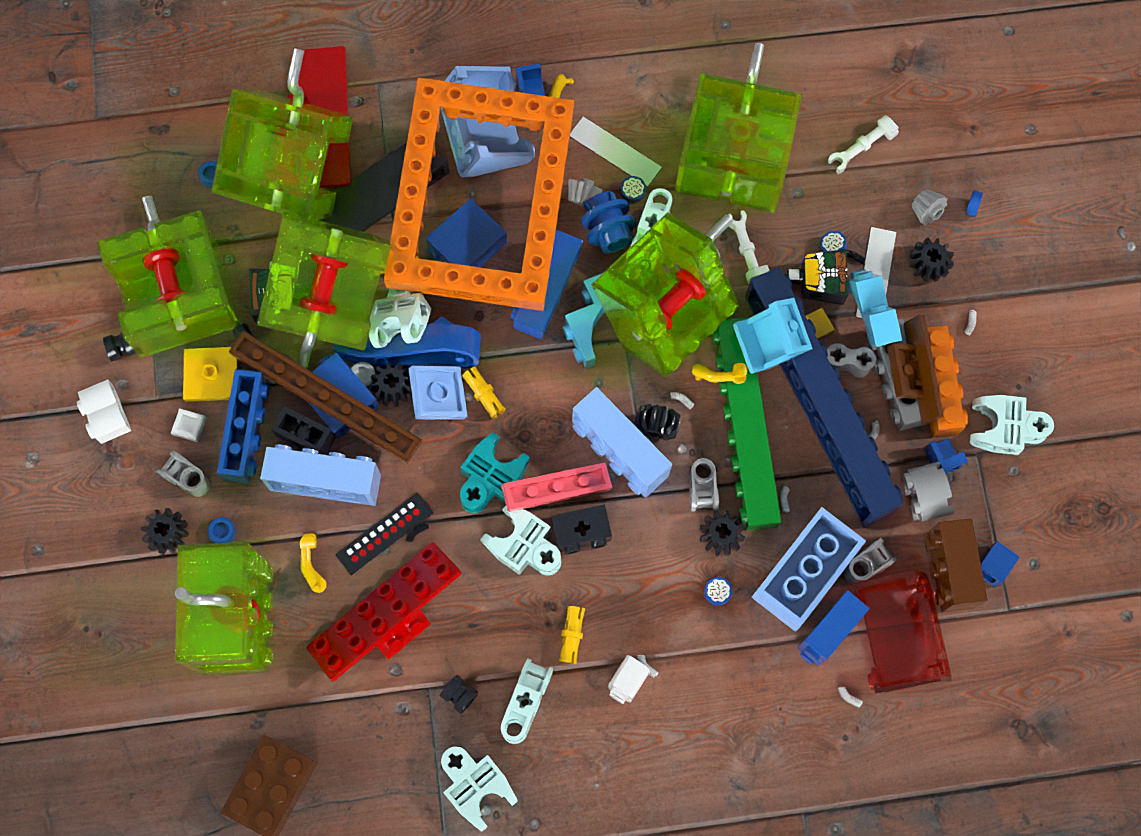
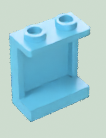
M794 298L775 301L769 304V308L761 313L733 324L750 373L768 370L813 349Z

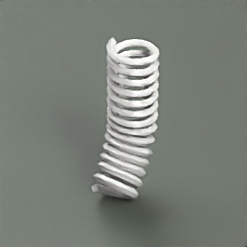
M969 311L968 325L964 330L969 336L976 325V311Z
M670 393L671 399L680 400L689 410L693 407L694 403L684 394Z
M878 420L871 423L873 425L869 437L871 436L874 440L880 432Z
M784 486L779 498H781L780 502H782L780 503L782 504V511L788 513L790 508L787 495L790 489Z
M637 655L638 661L650 669L649 676L651 675L653 678L657 676L658 672L646 663L645 656Z
M839 687V693H841L840 695L845 701L847 700V702L856 707L858 706V708L862 705L863 701H859L857 698L855 700L854 696L848 694L847 689H845L846 687Z

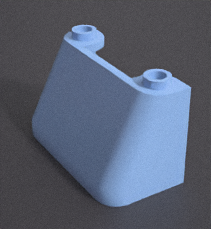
M455 66L445 80L446 82L514 91L516 86L510 67ZM441 107L457 171L461 177H475L530 163L535 157L533 144L526 138L519 140L514 125L503 127V124L486 121L477 123V120L457 117V120L451 119L444 114Z

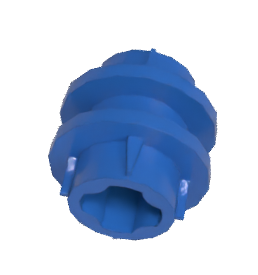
M608 191L597 194L584 203L586 213L581 218V225L585 230H591L587 235L589 244L600 246L603 253L609 254L620 251L632 243L634 238L631 232L636 227L637 222L632 215H626L630 211V205L626 200L617 199L613 192Z

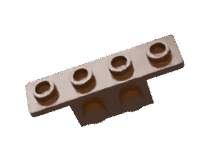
M917 315L904 322L907 344L893 343L887 347L896 398L917 399L921 422L928 424L942 418L943 410L925 316Z

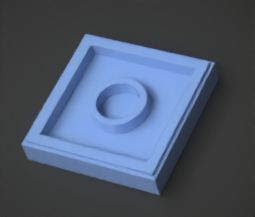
M411 366L409 368L415 419H465L468 417L460 366Z

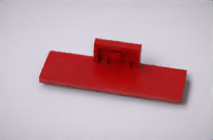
M344 46L304 50L298 85L302 87L304 92V103L298 128L306 130L311 134L309 139L301 140L300 188L301 190L347 186L351 184L346 49ZM292 93L288 94L289 109L292 108L293 103Z
M431 542L306 647L307 651L332 682L336 681L376 646L389 660L431 625L420 609L457 579L462 572L434 542Z

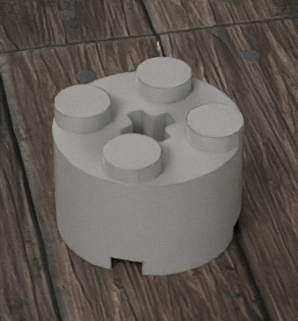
M940 462L908 469L903 474L904 480H901L905 496H911L909 510L913 521L919 520L924 522L954 514V505L948 506L947 499L951 498L952 494L944 469H939Z

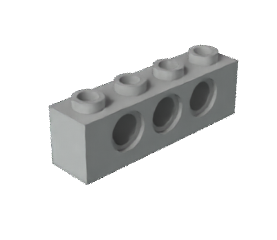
M898 319L902 340L893 343L907 344L903 319ZM866 336L867 346L876 356L874 368L877 375H881L883 381V396L886 400L889 399L892 423L894 425L897 424L898 431L927 425L921 422L917 399L910 398L912 404L907 405L902 402L901 398H896L889 355L885 351V347L893 343L875 347L869 344L868 336Z

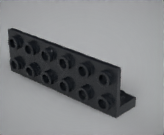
M407 143L351 179L350 185L341 186L295 217L298 225L319 252L326 253L331 228L342 231L338 246L340 248L396 210ZM442 153L435 154V157L432 156L431 181H428L427 188L450 173L448 161Z

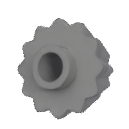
M580 177L579 181L569 179L568 200L574 204L584 206L588 199L602 193V189L594 186L595 182Z
M928 189L923 190L914 199L912 209L920 223L924 225L931 224L943 214L944 208L948 204V198Z

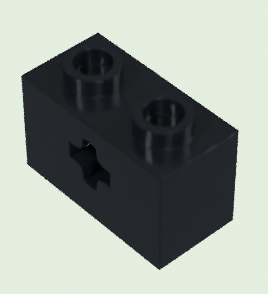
M285 406L271 428V431L277 438L301 450L303 448L316 450L321 455H327L336 439L335 434L330 428Z
M605 504L552 516L557 548L560 552L565 551L566 555L578 553L582 547L591 546L592 549L607 546V542L612 540ZM579 526H583L584 530H587L586 536H581L580 532H578Z

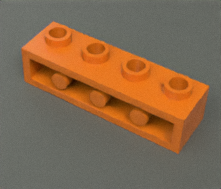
M948 325L927 327L943 410V417L929 424L931 437L957 436L966 427L968 416L966 410L962 409L961 404L963 388L961 384H958L956 376L959 372L957 359H953L954 338L952 334H949Z

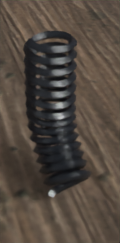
M846 250L847 257L865 264V257L855 251L853 252V250Z
M424 522L423 525L414 527L412 531L408 532L409 534L405 540L413 542L416 534L429 529V525Z

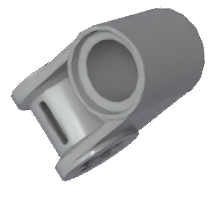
M171 450L169 453L171 455L162 469H157L156 473L171 484L179 486L195 497L205 495L211 486L209 478L186 458ZM196 477H200L199 484L190 487L191 481Z
M698 459L693 463L689 473L690 510L694 512L696 509L713 508L714 511H718L719 494L716 484L715 465L709 459ZM705 467L709 471V477H698L695 469Z
M882 538L864 549L844 569V577L849 584H863L877 573H881L898 561L896 557H892L883 545L884 540ZM853 565H858L863 569V577L857 576L854 573Z

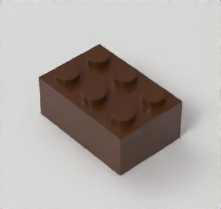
M972 518L937 523L925 536V548L927 552H930L932 563L929 565L930 575L932 579H935L937 590L934 591L936 605L940 606L941 613L974 609L988 601Z
M263 735L220 813L262 836H279L318 762Z

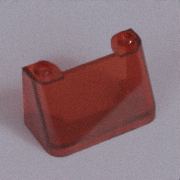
M911 570L851 584V593L870 608L864 615V620L875 667L871 668V673L868 674V683L871 690L875 691V694L879 695L951 682V669L931 584L926 573Z

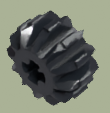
M929 237L925 238L923 243L917 242L914 246L915 250H912L909 258L912 259L909 263L910 268H917L914 273L915 276L924 275V282L929 277L934 282L938 281L940 276L946 277L949 274V269H952L954 266V262L951 260L954 252L946 251L949 247L948 243L943 246L940 245L939 238L935 239L934 243H932Z
M387 362V369L384 370L378 366L376 369L379 375H371V381L374 383L370 385L371 392H376L374 397L377 401L383 399L384 406H388L390 401H393L394 406L398 407L399 399L406 403L408 401L406 394H412L409 368L402 370V364L399 362L392 368L391 363ZM395 381L396 387L390 388L389 382Z
M658 404L640 406L637 412L635 427L644 436L666 441L676 438L679 432L681 415L674 409H669L666 406H659Z
M166 508L162 514L157 509L154 511V519L150 516L145 518L150 524L149 526L141 527V530L147 533L142 537V541L149 543L148 549L151 551L158 549V553L164 555L168 548L173 554L176 552V544L181 547L185 545L181 537L189 536V532L183 530L188 526V522L181 520L182 514L178 511L172 513L170 508ZM168 527L170 529L166 530L168 534L166 536L161 535L160 533H164L162 529Z
M714 511L713 518L710 516L704 518L707 525H700L699 531L705 533L700 536V542L709 541L705 550L709 551L712 547L716 548L714 555L717 557L721 549H723L726 556H730L731 548L738 551L740 549L738 542H744L745 536L740 534V532L744 531L745 526L735 525L739 517L735 516L730 520L729 511H725L723 517H721L718 511ZM720 528L725 529L726 536L724 539L719 538L718 532Z

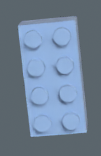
M597 387L573 408L572 423L574 425L572 427L581 438L586 436L592 442L591 448L600 457L604 455L611 462L609 464L610 468L618 476L622 474L629 481L627 483L635 494L639 495L641 493L646 498L669 477L672 463Z
M280 444L275 445V448L266 447L260 479L270 491L376 506L381 473L371 458L356 456V459L345 458L344 454L330 452L329 456L318 454V451L303 448L302 452L293 451L291 447Z
M821 507L752 598L796 632L866 540Z

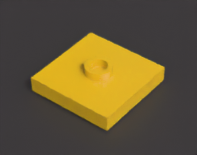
M231 347L184 349L183 400L185 402L230 400L235 369L238 370L239 361L230 355L229 350Z

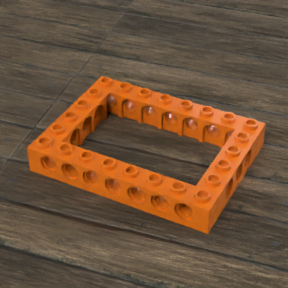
M418 77L384 275L386 288L544 311L575 100ZM441 107L448 118L456 120L459 117L477 120V123H483V121L503 124V127L514 125L527 127L531 131H539L544 127L521 274L416 258V256H419L418 241L420 231H423V210L428 202L427 186L428 181H431L432 156L435 157L436 132L440 130L439 114Z

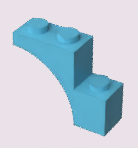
M866 269L851 272V277L847 278L848 291L853 296L861 313L869 344L878 347L901 341L902 337L896 310L888 307L882 276L873 274L872 271L866 272Z
M613 270L584 280L581 296L587 307L565 315V325L562 326L567 340L572 339L576 347L573 348L574 356L578 363H583L585 370L595 366L596 357L593 352L591 338L596 323L605 311L622 301L623 291Z

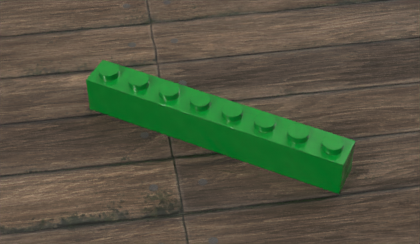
M749 317L717 320L715 329L711 330L712 343L717 345L718 354H715L717 370L733 372V366L737 363H744L747 366L733 324L749 319ZM747 366L746 380L742 384H737L733 381L719 382V390L721 395H725L726 404L723 405L724 420H729L730 430H727L728 446H733L734 456L730 457L732 472L737 471L738 482L734 483L736 498L741 497L742 508L738 509L740 524H745L746 531L778 528L781 523L758 373H750Z

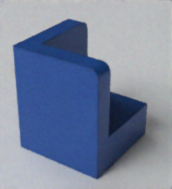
M539 63L515 68L518 92L545 96L541 77V65Z
M949 439L938 443L935 441L930 442L924 448L930 463L940 462L939 469L943 468L945 474L962 468L968 462L964 452L956 453Z
M998 541L990 545L980 560L984 580L994 587L1002 584L1019 560V556Z

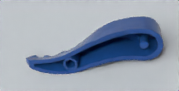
M440 317L434 323L427 324L420 340L415 343H406L401 333H398L391 339L390 343H387L382 348H375L370 339L366 343L361 344L356 339H353L350 344H346L341 339L333 345V350L342 359L355 363L367 362L377 367H386L387 362H390L392 367H395L399 362L402 364V367L460 366L462 369H469L479 364L481 334L473 328L455 325L444 317Z

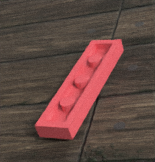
M604 462L503 483L501 487L507 510L511 512L610 491L612 484L606 463Z

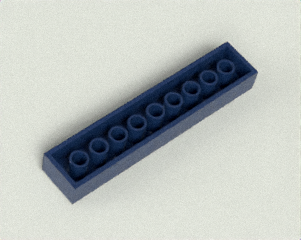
M780 267L775 268L750 280L745 299L754 316L768 309V305L775 301L795 299L813 349L779 365L863 528L893 515L903 505V494L900 488L892 483L889 477L890 469L884 460H880L876 452L878 451L877 444L871 436L868 437L864 429V419L860 413L855 412L852 406L851 394L847 389H843L839 381L840 374L834 365L831 366L827 359L828 352L822 342L819 343L816 338V329L813 322L805 317L801 299L798 296H794L789 276L786 273L783 274Z

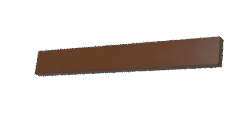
M244 330L229 350L230 355L256 371L262 372L264 376L407 464L422 443V439Z

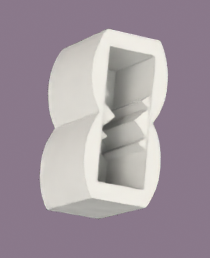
M108 379L78 392L80 400L76 401L81 414L83 416L87 415L89 423L85 424L91 439L96 438L102 444L131 431L117 392Z
M627 655L608 684L609 695L622 704L625 701L631 702L648 676L650 669L632 656Z

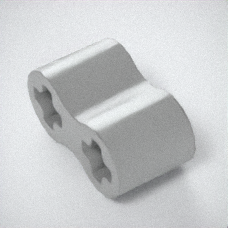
M838 343L830 345L827 349V359L831 366L834 365L838 372H848L858 378L867 376L876 362L874 352L866 347L852 350ZM833 355L837 356L839 362H835ZM859 359L863 360V364L865 366L861 365V361H859Z

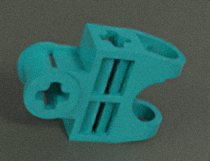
M494 432L489 434L473 449L460 467L461 474L468 478L460 490L462 507L469 513L482 512L493 496L505 503L501 486L503 483L521 480L530 460V456L523 453L518 459L515 458L509 463L497 461L494 457L496 452L494 448L498 444L500 436ZM476 493H478L479 500H469V495L474 496L476 495Z

